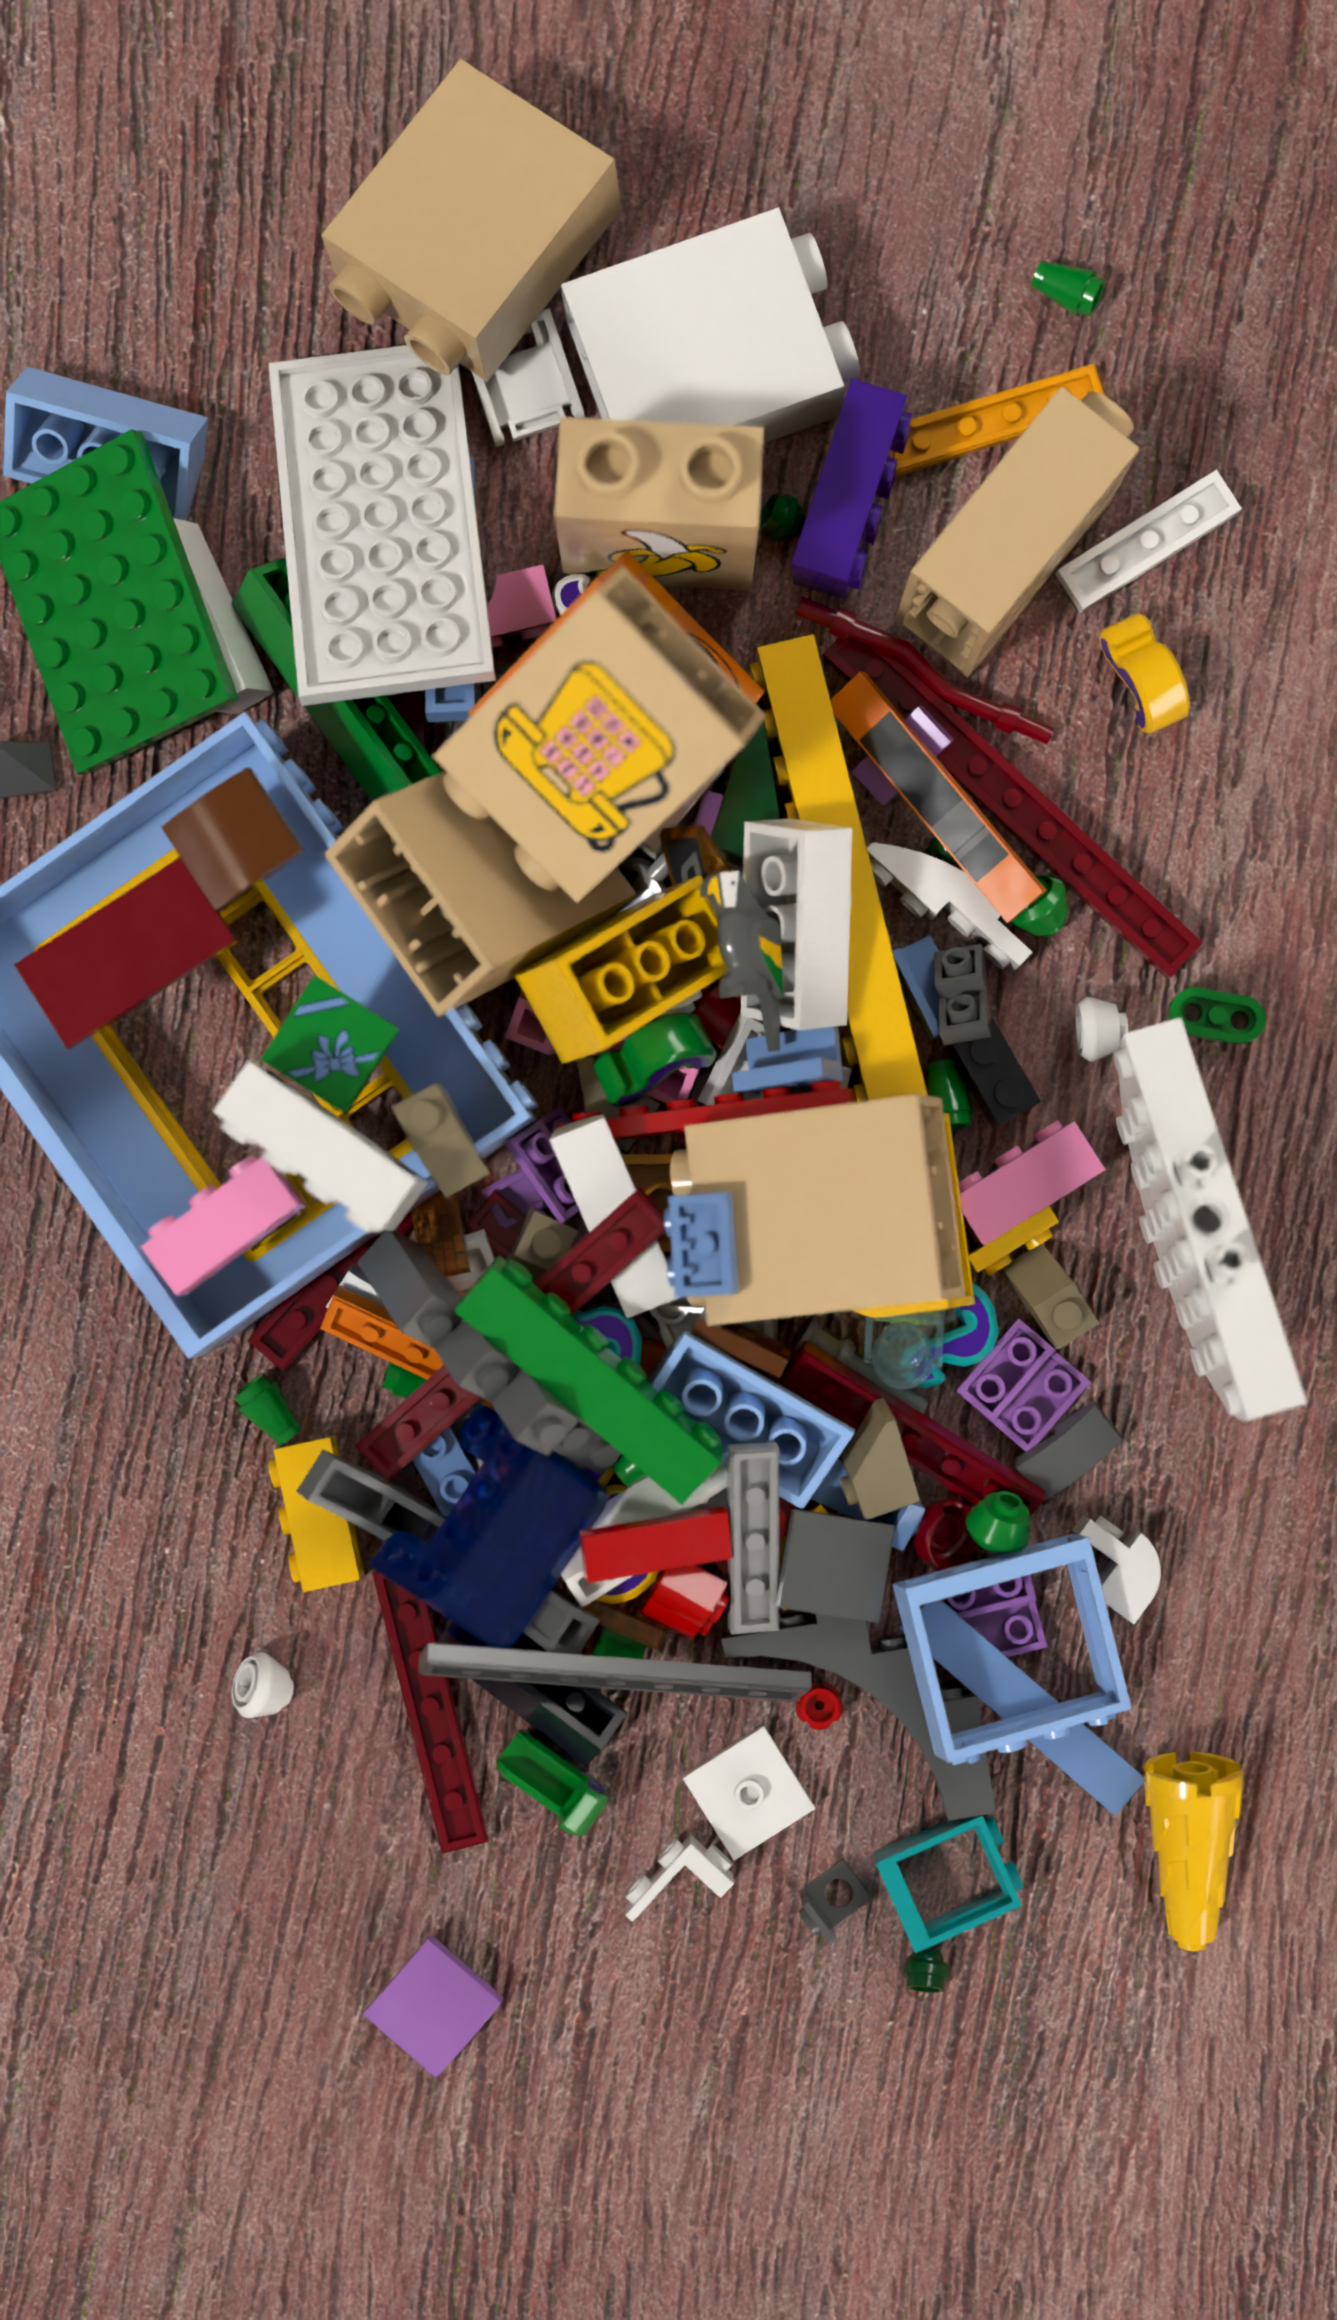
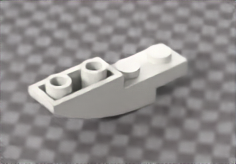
M872 843L867 848L874 879L883 886H886L889 882L903 894L900 898L901 903L916 917L921 918L925 914L932 921L946 908L951 913L947 917L949 922L966 937L973 933L985 945L983 949L985 956L1000 969L1008 966L1014 972L1031 955L1032 951L998 920L1001 915L964 871L922 852L895 845Z

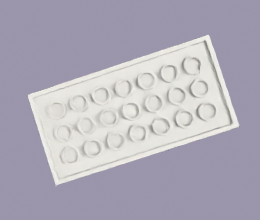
M407 345L268 363L298 695L301 705L496 681L459 363L450 375H443L422 362Z

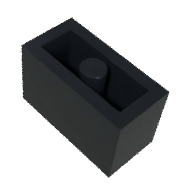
M991 1019V1038L949 1044L946 1046V1049L951 1058L955 1060L959 1072L992 1129L1037 1105L1041 1100L994 1019Z

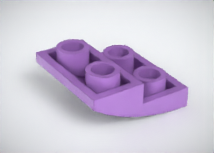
M561 1105L505 1143L560 1224L580 1211L549 1140L554 1130L558 1128V1125L573 1123Z
M1018 1318L994 1346L993 1351L980 1362L956 1392L1026 1452L1042 1440L1091 1381Z
M1030 1574L941 1599L1006 1657L1047 1647L1035 1603L1037 1599Z
M430 1935L402 1965L397 1975L373 1999L363 2015L431 2075L437 2078L485 2024L504 1998L434 1936Z

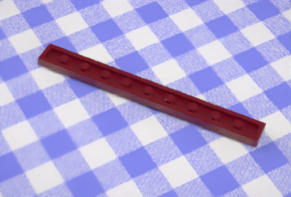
M850 637L846 641L837 638L823 653L822 658L848 682L860 671L866 672L904 719L918 706L923 705L954 739L937 756V759L961 788L1166 979L1171 978L1203 944L1196 935L897 657Z

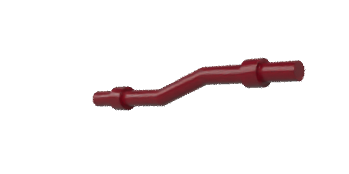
M802 596L795 612L796 615L829 628L828 634L846 641L850 637L899 658L944 702L993 722V728L1009 735L1015 731L1045 745L1050 741L1054 727L1021 714L1022 708L1003 701L1000 705L951 684L909 641L857 620L856 613L839 607L836 611Z

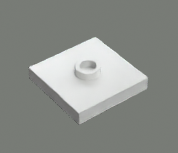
M764 1724L682 1775L684 1782L734 1861L815 1809V1805Z

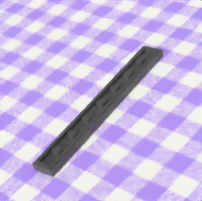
M430 1643L427 1644L419 1656L418 1671L421 1675L787 1702H796L811 1689V1672Z

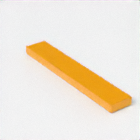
M1095 363L912 419L910 424L912 429L904 454L895 452L894 459L898 460L895 470L897 471V476L1019 439L1061 386L1080 401L1090 391L1104 395ZM830 444L825 446L826 456H827V452H828V449H829Z

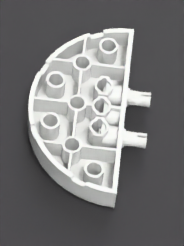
M1177 1018L1125 1033L1121 1038L1119 1050L1113 1052L1114 1063L1119 1075L1122 1116L1116 1117V1124L1123 1144L1129 1145L1132 1160V1176L1139 1190L1145 1215L1139 1216L1141 1231L1147 1244L1154 1242L1159 1258L1158 1261H1154L1156 1278L1161 1289L1169 1287L1179 1322L1186 1331L1193 1347L1190 1348V1355L1194 1369L1199 1377L1207 1376L1215 1392L1225 1405L1230 1416L1234 1415L1242 1421L1252 1420L1307 1404L1182 1019Z

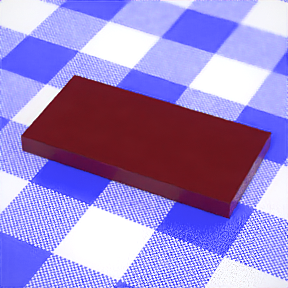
M180 857L15 963L14 966L65 1047L71 1050L232 947L238 941L219 911L213 908Z

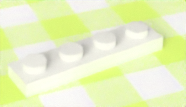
M1216 469L1062 566L1055 575L1081 614L1240 513L1242 507Z

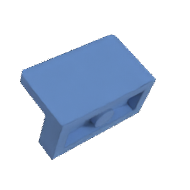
M931 935L902 949L897 948L892 951L901 988L929 1042L940 1037L939 997L935 987L934 952H937L938 949Z
M838 1027L780 1032V1051L768 1052L765 1035L748 1038L746 1040L748 1070L732 1073L733 1091L753 1097L763 1096L762 1090L770 1088L791 1087L793 1091L810 1088V1084L833 1080L843 1082Z

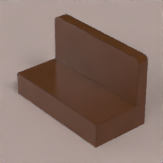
M705 1307L691 1332L694 1336L776 1384L793 1351V1348L738 1322L707 1326Z

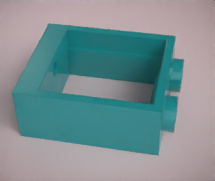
M981 1815L950 1821L945 1820L872 1853L915 1953L1022 1906L1016 1891L1023 1889L1024 1885L1013 1861L1005 1864L1002 1861L997 1846L1005 1842L993 1816L986 1819ZM974 1829L1000 1889L923 1923L897 1862Z

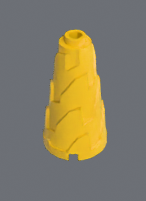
M1189 1751V1761L1177 1763V1752L1165 1753L1151 1757L1144 1764L1146 1806H1150L1153 1851H1157L1160 1897H1164L1168 1934L1171 1935L1173 1940L1177 1941L1178 1947L1186 1951H1202L1207 1948L1208 1943L1213 1942L1216 1938L1220 1908L1225 1902L1228 1857L1233 1856L1236 1819H1239L1241 1810L1243 1769L1240 1770L1238 1762L1220 1755Z

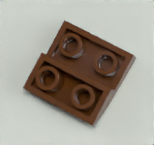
M251 767L241 770L217 785L161 827L215 910L225 909L260 880L270 879L305 851Z

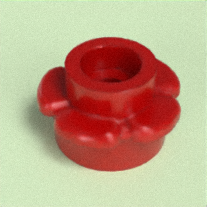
M823 1682L821 1685L811 1683V1689L796 1703V1713L802 1722H808L810 1727L816 1730L829 1728L834 1721L840 1719L843 1713V1702L838 1698L839 1691L827 1682ZM822 1701L824 1703L823 1709H816L815 1703Z

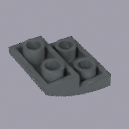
M791 1509L775 1606L879 1623L895 1526L833 1514Z

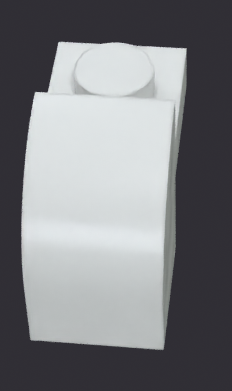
M1083 1515L1072 1531L1078 1535L1089 1537L1091 1545L1110 1559L1099 1574L1105 1603L1132 1624H1135L1154 1598L1160 1584L1161 1568L1157 1552L1142 1533L1132 1529L1122 1543L1119 1539L1124 1532L1101 1515L1096 1522Z

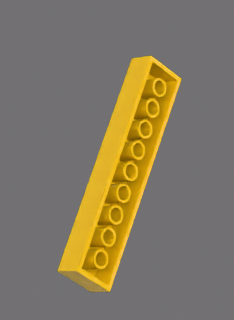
M814 634L757 647L755 663L749 664L751 674L749 676L765 691L757 702L762 701L764 710L762 712L766 715L764 725L768 748L773 747L775 757H772L773 766H771L776 794L785 793L787 803L783 804L784 812H782V819L792 818L852 828L850 888L852 903L849 925L847 1025L842 1026L844 1037L839 1042L842 1065L853 1070L856 1082L855 1085H852L853 1088L850 1089L854 1090L856 1103L915 1094L928 1096Z

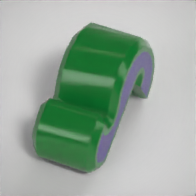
M680 1012L655 1018L630 1033L620 1049L612 1052L605 1051L598 1057L594 1064V1071L608 1103L620 1107L638 1101L680 1066H685L687 1069L710 1067L717 1055L700 1016Z
M520 1729L496 1761L498 1771L507 1780L558 1815V1826L574 1836L586 1835L609 1803L606 1789L593 1775L570 1758L554 1750L548 1745L547 1740L530 1729Z

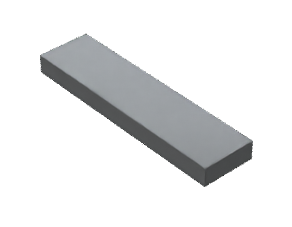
M776 1442L727 1445V1505L732 1559H728V1596L730 1597L728 1601V1628L731 1634L779 1631V1607L775 1606L779 1586V1447Z

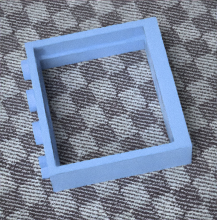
M1073 1533L1026 1546L1024 1549L1012 1554H997L892 1584L934 1755L944 1761L952 1762V1765L963 1762L972 1764L981 1759L980 1753L993 1749H998L1000 1753L1017 1751L1027 1746V1739L1043 1735L1044 1739L1061 1738L1072 1733V1726L1086 1722L1090 1726L1108 1724L1107 1720L1117 1718L1116 1713L1132 1709L1089 1537ZM1067 1564L1098 1692L951 1734L919 1605Z

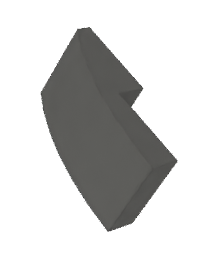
M982 944L934 952L935 987L939 997V1032L943 1045L991 1038L989 994Z
M1095 1401L1054 1424L1055 1435L1015 1458V1467L1019 1473L1045 1490V1500L1084 1475L1122 1441L1120 1432Z

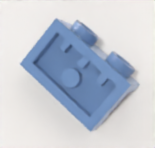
M732 1192L668 1196L669 1207L666 1208L664 1213V1227L667 1235L671 1237L672 1257L668 1260L667 1276L669 1284L674 1287L675 1297L739 1294Z

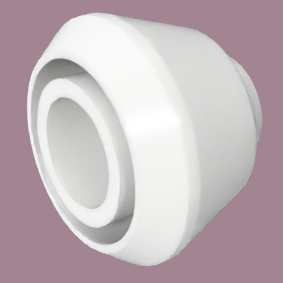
M1085 997L1077 1004L1075 1026L1080 1056L1090 1062H1094L1119 1050L1123 1034L1128 1033L1126 1013H1118L1116 1004L1093 997Z
M258 1652L246 1658L240 1664L232 1684V1702L239 1714L245 1718L273 1715L289 1704L293 1695L294 1684L285 1667L267 1653Z

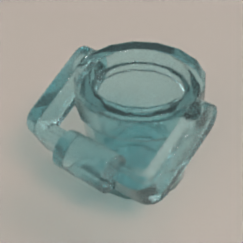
M919 1312L888 1317L867 1316L864 1363H871L872 1360L873 1369L877 1376L890 1387L909 1389L920 1385L932 1373L933 1365L934 1368H942L945 1324L943 1316L936 1312ZM874 1321L890 1322L891 1325L884 1329L873 1346ZM920 1324L937 1325L935 1355L933 1345L928 1336L917 1327Z

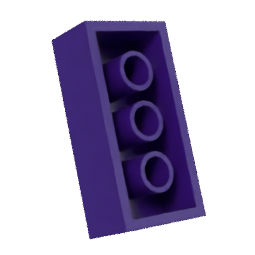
M853 378L851 379L791 563L793 584L846 601L851 588L860 589L868 564L866 562L868 552L863 550L866 543L874 545L882 522L881 513L883 506L878 504L881 497L888 500L890 498L897 476V471L895 470L898 460L894 459L895 452L904 454L912 429L910 424L913 413L906 411L907 395Z

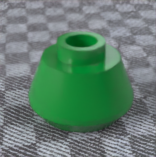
M1037 875L1035 877L1047 891L1010 923L1032 936H1050L1062 928L1068 915L1065 887L1059 878Z
M1000 1491L988 1494L969 1511L966 1517V1526L972 1539L987 1551L1007 1555L1024 1549L1029 1543V1510L1022 1499L1012 1492Z

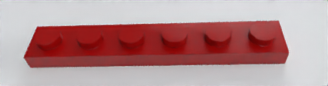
M840 1080L812 1083L810 1084V1093L792 1095L791 1087L762 1090L763 1099L744 1101L743 1093L714 1096L715 1105L696 1107L695 1099L667 1102V1111L649 1113L647 1105L625 1107L619 1109L620 1117L606 1119V1122L614 1140L618 1141L685 1132L684 1126L856 1102L854 1090L841 1088ZM601 1112L572 1115V1120L576 1122L588 1117L601 1115Z

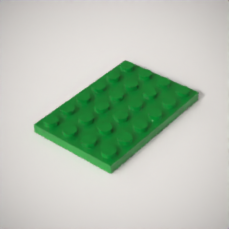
M131 429L0 501V562L76 774L88 775L239 700L142 432Z

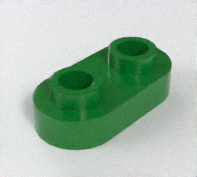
M1191 987L1179 992L1172 998L1168 1006L1169 1021L1181 1018L1187 1036L1236 1045L1245 1044L1256 1039L1264 1030L1266 1023L1264 1009L1254 998L1199 987ZM1191 1004L1198 1009L1199 1017L1196 1021H1189L1185 1018L1184 1008L1186 1005ZM1233 1013H1240L1244 1016L1246 1023L1243 1029L1239 1030L1232 1026L1231 1016Z

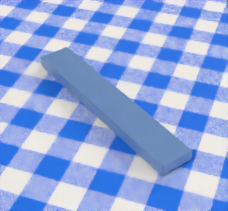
M941 1599L919 1605L931 1656L1003 1719L1059 1704L1056 1699ZM901 1625L899 1628L904 1632L903 1625ZM1083 1723L1072 1726V1733L1061 1738L1044 1739L1043 1735L1027 1739L1115 1816L1144 1784V1776Z

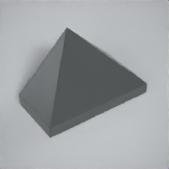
M0 741V799L57 792L53 752L50 743Z

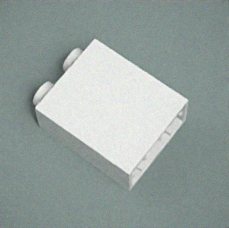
M779 207L561 284L565 320L601 419L764 427L763 443L839 417L845 387L843 382L860 376L857 353L847 326L843 321H839L823 327L811 294L823 291L828 287L826 271L818 245L810 232L791 239Z

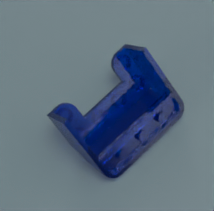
M479 1402L462 1428L461 1443L467 1452L484 1463L429 1544L409 1532H398L390 1536L382 1544L369 1566L487 1646L505 1649L519 1639L580 1547L579 1531L592 1529L607 1504V1490L598 1479L572 1460L554 1451L546 1456L515 1440L499 1414Z

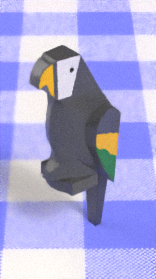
M739 871L709 874L700 886V897H708L718 920V946L726 968L725 974L720 981V998L755 994L760 1002L768 1052L780 1051L779 999H784L780 926L773 918L768 917L759 906Z

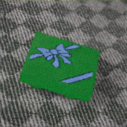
M314 975L260 1060L339 1111L348 1114L401 1029Z

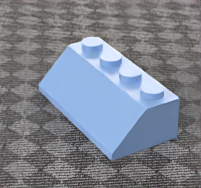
M26 367L6 391L3 476L32 484L133 429L142 432L173 518L186 521L205 460L208 417Z
M686 1330L663 1352L646 1379L657 1391L660 1392L662 1389H665L672 1393L682 1403L684 1407L682 1412L696 1424L702 1421L716 1431L722 1440L720 1444L724 1447L721 1463L726 1466L727 1445L776 1442L779 1447V1496L802 1510L855 1433V1429Z

